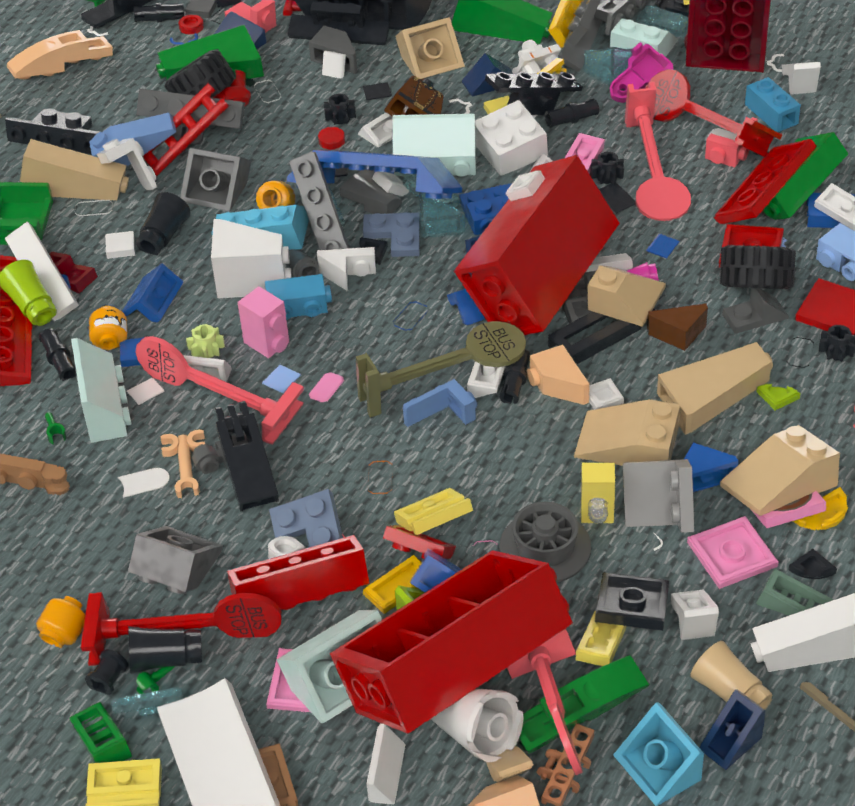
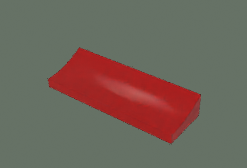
M0 255V272L9 264L18 261L16 257ZM0 287V386L30 384L32 323Z

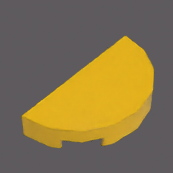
M838 487L822 497L826 501V511L792 522L800 527L811 530H826L837 526L845 518L848 509L847 496L841 487Z

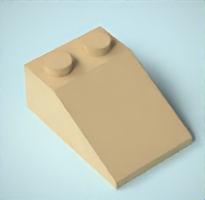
M644 400L587 411L574 458L615 463L621 466L626 462L671 460L679 428L680 404Z
M800 425L791 426L768 438L720 481V487L756 514L762 516L815 491L820 493L838 486L840 453Z

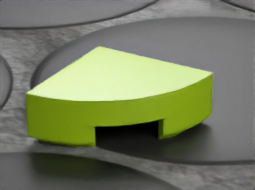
M772 384L760 385L756 390L775 411L800 399L801 394L792 387L787 386V389L772 387Z

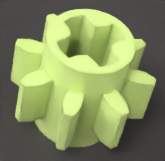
M203 324L191 330L192 337L186 338V342L192 356L204 358L220 356L219 348H224L225 344L223 336L219 334L218 327L213 328L211 325Z

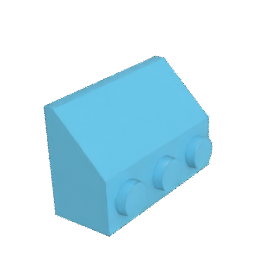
M300 205L251 209L249 211L226 212L216 215V219L281 234L283 246H288L289 250L302 249L309 222L305 207Z

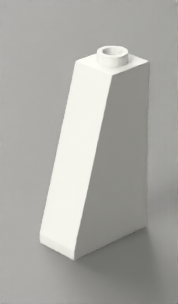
M855 593L752 628L757 641L750 644L757 663L764 661L768 672L855 658Z

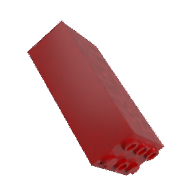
M578 155L534 166L530 172L541 171L545 180L533 196L514 201L509 199L455 268L454 273L487 322L509 323L516 326L524 335L543 332L620 224Z
M492 550L332 651L330 656L356 713L409 734L466 694L572 625L573 622L568 612L569 604L560 593L554 569L550 568L547 562Z

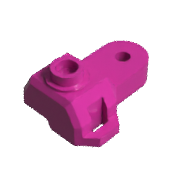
M641 42L631 49L632 56L628 59V68L614 79L610 85L611 98L614 101L625 103L628 84H633L634 90L645 89L651 78L657 73L667 69L673 70V63L662 53L659 54L649 44L643 46Z

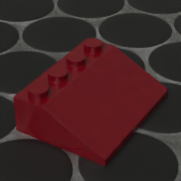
M690 0L686 67L764 73L771 0Z

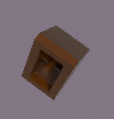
M707 303L648 311V335L685 351L707 325Z

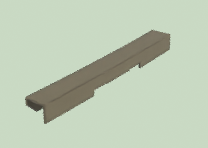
M810 682L801 683V690L855 732V721L828 700L829 697Z

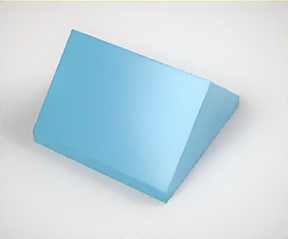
M658 702L651 707L613 754L655 806L662 804L696 784L702 778L704 753Z

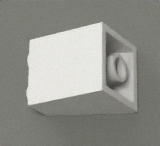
M222 219L213 220L211 261L217 298L245 297L258 286H262L266 290L265 281L292 278L291 268H286V264L290 263L289 247L283 246L281 234Z

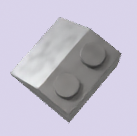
M168 526L136 534L128 572L139 575V580L150 584H157L159 582L167 585V589L171 592L186 594L187 591L199 587L222 552L223 545Z

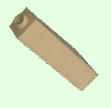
M30 139L23 156L20 182L49 183L52 197L118 200L120 192L126 193L129 177H125L127 165L116 162L101 164L98 157Z
M755 342L658 374L657 394L662 402L680 404L679 426L684 434H688L755 391L758 386L769 382L773 362L770 355L764 352L759 344Z

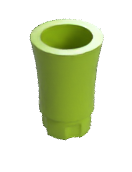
M26 259L18 260L9 264L0 272V287L15 302L23 315L33 325L42 326L49 323L57 311L52 303V298L41 283L33 263Z

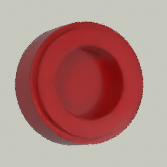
M186 15L178 22L179 30L188 35L199 33L204 28L203 19L198 15Z
M337 127L322 129L318 133L319 145L327 150L342 147L345 143L344 131Z

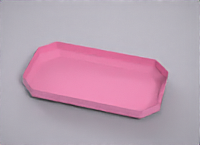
M332 372L324 374L309 393L310 398L319 402L328 401L343 383V377Z

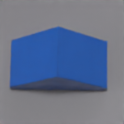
M696 443L692 444L684 458L688 459L692 466L693 492L720 485V481L738 466L736 456Z

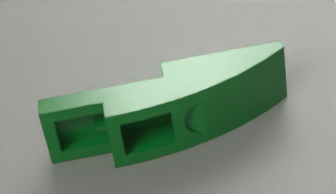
M631 655L604 665L558 689L565 709L564 720L568 731L573 729L576 724H581L586 720H589V722L649 686L648 681ZM545 697L539 700L540 704L523 713L524 720L519 740L528 754L560 737L553 717L549 712Z

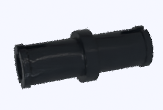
M156 3V5L133 6L135 22L157 20L158 23L162 22V20L181 19L184 17L183 3L170 5Z
M594 98L577 104L570 102L565 107L546 111L544 115L545 122L549 128L568 122L574 124L579 119L598 115L599 104Z
M53 328L42 331L39 335V340L47 352L46 358L48 362L54 365L60 380L65 381L76 377V367L70 359V351L66 345L62 344L57 331Z
M526 349L518 361L509 365L504 370V384L499 396L503 403L511 404L513 400V403L517 404L519 401L521 387L527 381L526 369L531 355Z

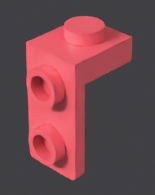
M262 0L252 7L244 2H240L225 11V17L232 11L265 30V33L277 26L274 0Z
M754 117L751 118V119H753V120H755V121L758 122V119H757V118H754ZM712 133L706 139L705 159L711 160L713 163H722L736 167L739 161H745L749 154V149L735 143L732 139Z

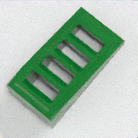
M101 702L69 718L94 763L125 761L132 757L125 738ZM97 717L102 718V720L90 725L85 729L82 726L83 724H81V722L89 718L91 719L87 722ZM104 727H107L106 729H104V730L98 732L97 734H95V735L89 737V734H91V733H93V732H95V731H97V730H100V729H102V728H104ZM110 737H113V739H111V740L105 742L104 744H102V745H100V746H98V747L95 746L96 744H98V743H100V742H102V741H104V740H106V739H108V738H110Z

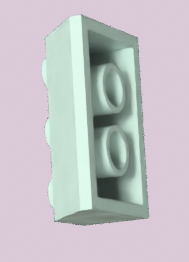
M475 114L393 115L394 155L437 157L452 175L459 177L476 175ZM394 172L396 176H403L406 178L417 176V174H404L400 172Z
M71 339L80 399L91 443L127 436L126 426L132 425L129 408L122 407V404H126L128 401L125 386L118 385V383L124 382L121 365L115 366L112 353L81 339Z
M358 610L277 659L291 691L320 723H325L352 706V702L330 653L380 622L382 618L378 610Z

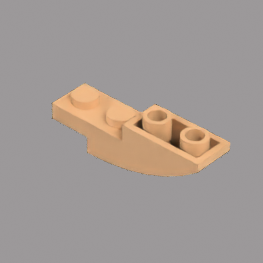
M80 30L66 32L28 47L7 63V68L15 79L24 80L38 75L53 76L55 73L65 72V62L78 63L80 60H99L102 57L113 56V47L104 36L86 38Z

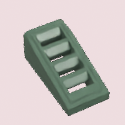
M774 568L756 604L789 616L812 608L815 602L824 604L833 601V599ZM788 593L795 595L793 600L787 597ZM801 598L808 599L805 606L799 604Z

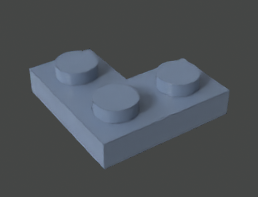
M419 212L364 214L363 238H391V257L420 256Z
M329 489L269 509L275 538L281 536L294 538L306 534L309 547L343 538L334 496Z

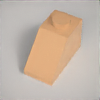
M563 345L530 355V369H527V375L533 387L538 386L544 395L582 405L589 403L590 384Z

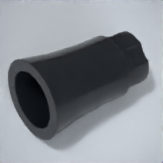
M161 192L157 194L152 209L140 229V235L136 240L137 247L145 253L158 255L161 249L168 245L179 227L190 217L191 211L188 204L173 193Z
M129 626L130 673L134 674L165 667L186 666V663H201V630L184 631V628L152 629Z

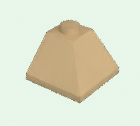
M450 17L404 29L395 36L401 57L413 75L419 79L465 67Z
M600 265L588 284V310L643 327L648 319V311H652L666 287V283L617 268Z

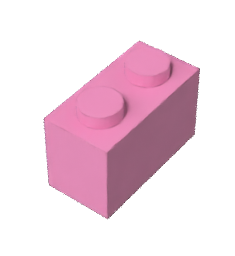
M258 286L238 301L242 335L245 344L270 358L276 352L284 351L289 343L284 301Z

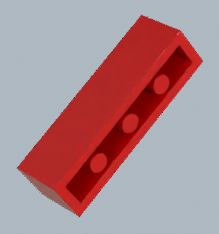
M355 535L227 571L232 595L255 593L266 596L276 602L281 610L292 609L297 604L311 600H323L329 595L342 591H354L360 586L370 584L364 549Z

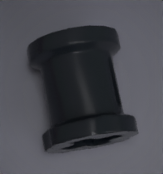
M106 649L99 655L100 662L93 672H89L86 675L85 681L90 689L111 695L114 691L113 684L120 673L126 672L129 664L119 653Z

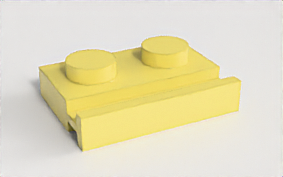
M448 488L396 510L394 515L397 524L408 531H414V534L418 535L473 511L469 498L464 499V495Z
M160 758L89 763L86 791L87 803L85 806H160L162 777Z

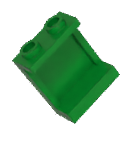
M0 182V245H8L5 237L26 222L32 225L42 242L53 204L49 183Z

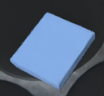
M279 365L262 384L284 393L301 374Z

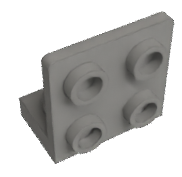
M688 459L623 463L626 527L678 525L681 533L694 532L692 466Z

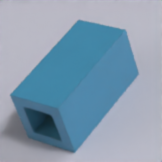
M767 77L747 85L745 105L774 131L780 132L799 124L801 104L773 80Z
M323 274L265 281L266 291L284 301L286 320L291 317L305 315L315 317L320 313H328L327 303L332 302L330 285H324Z

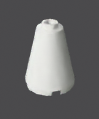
M474 689L431 718V720L476 758L486 762H495L502 758L498 756L506 749L512 750L517 744L522 732L524 717L523 711L518 710L516 701L519 702L516 696L503 690Z

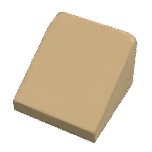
M517 746L512 750L506 749L498 756L502 758L497 761L486 762L494 782H500L527 772L533 766L532 760Z

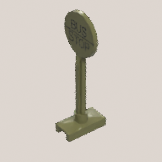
M492 321L482 323L473 328L467 335L465 348L390 373L386 371L379 373L367 353L356 356L358 399L360 402L367 400V410L370 418L381 414L380 392L391 389L393 385L470 359L489 367L511 365L518 361L525 353L526 339L523 332L516 326L506 322Z

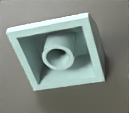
M621 18L611 31L610 55L628 60L632 56L631 49L641 42L643 46L649 44L659 54L662 53L666 57L678 42V38L669 31Z

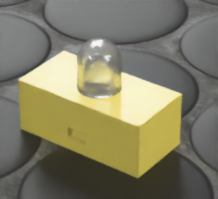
M582 463L581 523H614L615 463Z

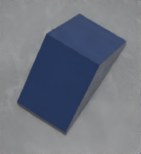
M484 53L463 78L462 83L473 97L495 90L485 81L486 74H497L498 72L513 74L510 67Z
M735 689L699 748L709 758L727 770L762 738L766 710L741 691Z

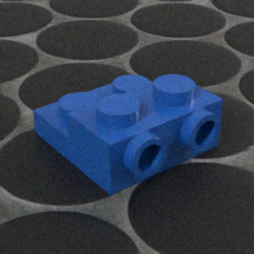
M512 183L459 194V202L474 235L482 234L509 200L506 192Z

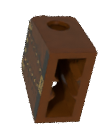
M411 76L397 91L384 111L392 117L393 115L441 114L444 96L434 89L431 80Z

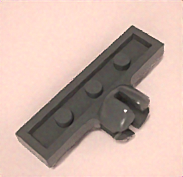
M139 88L136 115L152 117L170 113L174 117L194 95ZM212 98L215 101V103H217L220 100L217 98ZM225 100L229 107L210 125L242 129L245 102ZM201 104L191 116L198 122L208 110ZM182 123L176 129V133L173 136L178 141L189 129ZM204 131L191 144H201Z

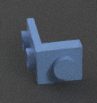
M453 379L403 405L404 424L409 427L450 407L466 425L476 420L475 408H477V402L470 391L466 392Z

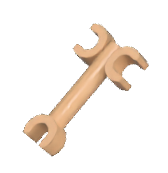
M194 430L188 436L179 435L177 437L173 434L160 436L162 445L172 444L169 447L161 448L163 457H171L178 453L180 480L175 484L176 496L182 498V490L187 487L193 488L195 496L199 495V483L192 475L190 450L193 452L197 446L205 444V442H195L196 440L205 439L204 430Z

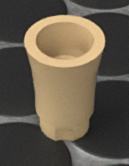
M719 641L708 648L698 659L691 671L692 679L709 688L726 702L735 689L741 691L764 710L772 701V693L762 685L761 680L744 666L724 641Z

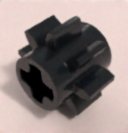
M341 93L332 95L329 98V102H324L325 120H331L334 125L348 124L350 118H356L354 99L349 100L347 95Z
M613 152L600 153L598 160H591V178H597L600 184H615L617 178H624V160L618 159L617 154Z
M834 325L828 331L822 330L819 352H825L828 360L834 359L843 362L847 355L854 357L855 335H851L850 329L843 325Z

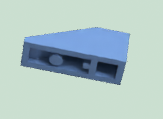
M170 113L110 126L103 132L97 133L89 141L92 156L98 157L97 153L104 150L103 145L114 139H118L120 142L124 139L133 138L134 141L141 145L144 154H146L176 133L173 116ZM127 155L113 161L127 166L131 164Z

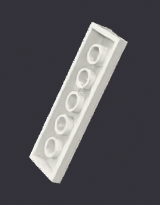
M224 678L209 688L182 700L156 707L192 806H281L234 688L227 679Z

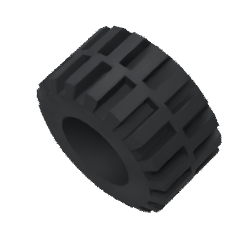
M219 49L205 53L179 70L166 81L164 87L168 92L195 96L209 83L216 90L210 96L213 98L234 81L236 75Z
M727 245L722 247L719 284L725 287L790 289L794 287L796 251L788 247Z

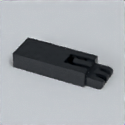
M592 311L549 334L548 347L552 348L555 345H563L577 365L641 330L642 326L618 319L571 345L566 339L609 317Z
M246 401L239 402L240 414H236L234 404L227 405L229 413L227 417H224L221 407L215 408L218 420L216 422L217 434L240 511L272 502H279L278 491L255 414H249ZM244 431L248 443L234 446L231 434L235 433L236 440L239 442L245 440Z

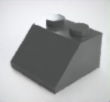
M189 148L180 198L189 204L231 211L247 184L251 160Z

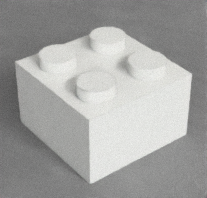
M519 100L475 120L476 147L501 176L537 161L542 154L548 156L546 132Z

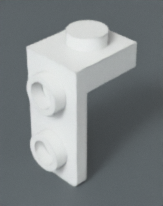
M133 138L124 139L120 142L118 139L111 140L103 145V151L97 153L101 164L111 163L127 155L142 186L146 190L157 188L155 183L156 175L153 169L146 165L142 157L144 156L143 149Z

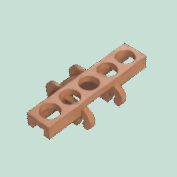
M576 724L571 733V739L574 746L581 748L580 754L577 753L580 763L584 764L583 768L589 769L591 761L585 755L594 738L595 730ZM580 732L588 735L586 740H577ZM548 749L545 753L548 758L545 767L537 769V774L543 780H546V778L550 779L541 797V803L546 805L548 802L556 806H562L570 788H573L572 792L578 793L580 785L573 780L575 776L573 768L565 769L561 765L570 763L565 749L563 752ZM555 761L558 762L555 769L552 770ZM553 789H559L562 792L560 797H550Z

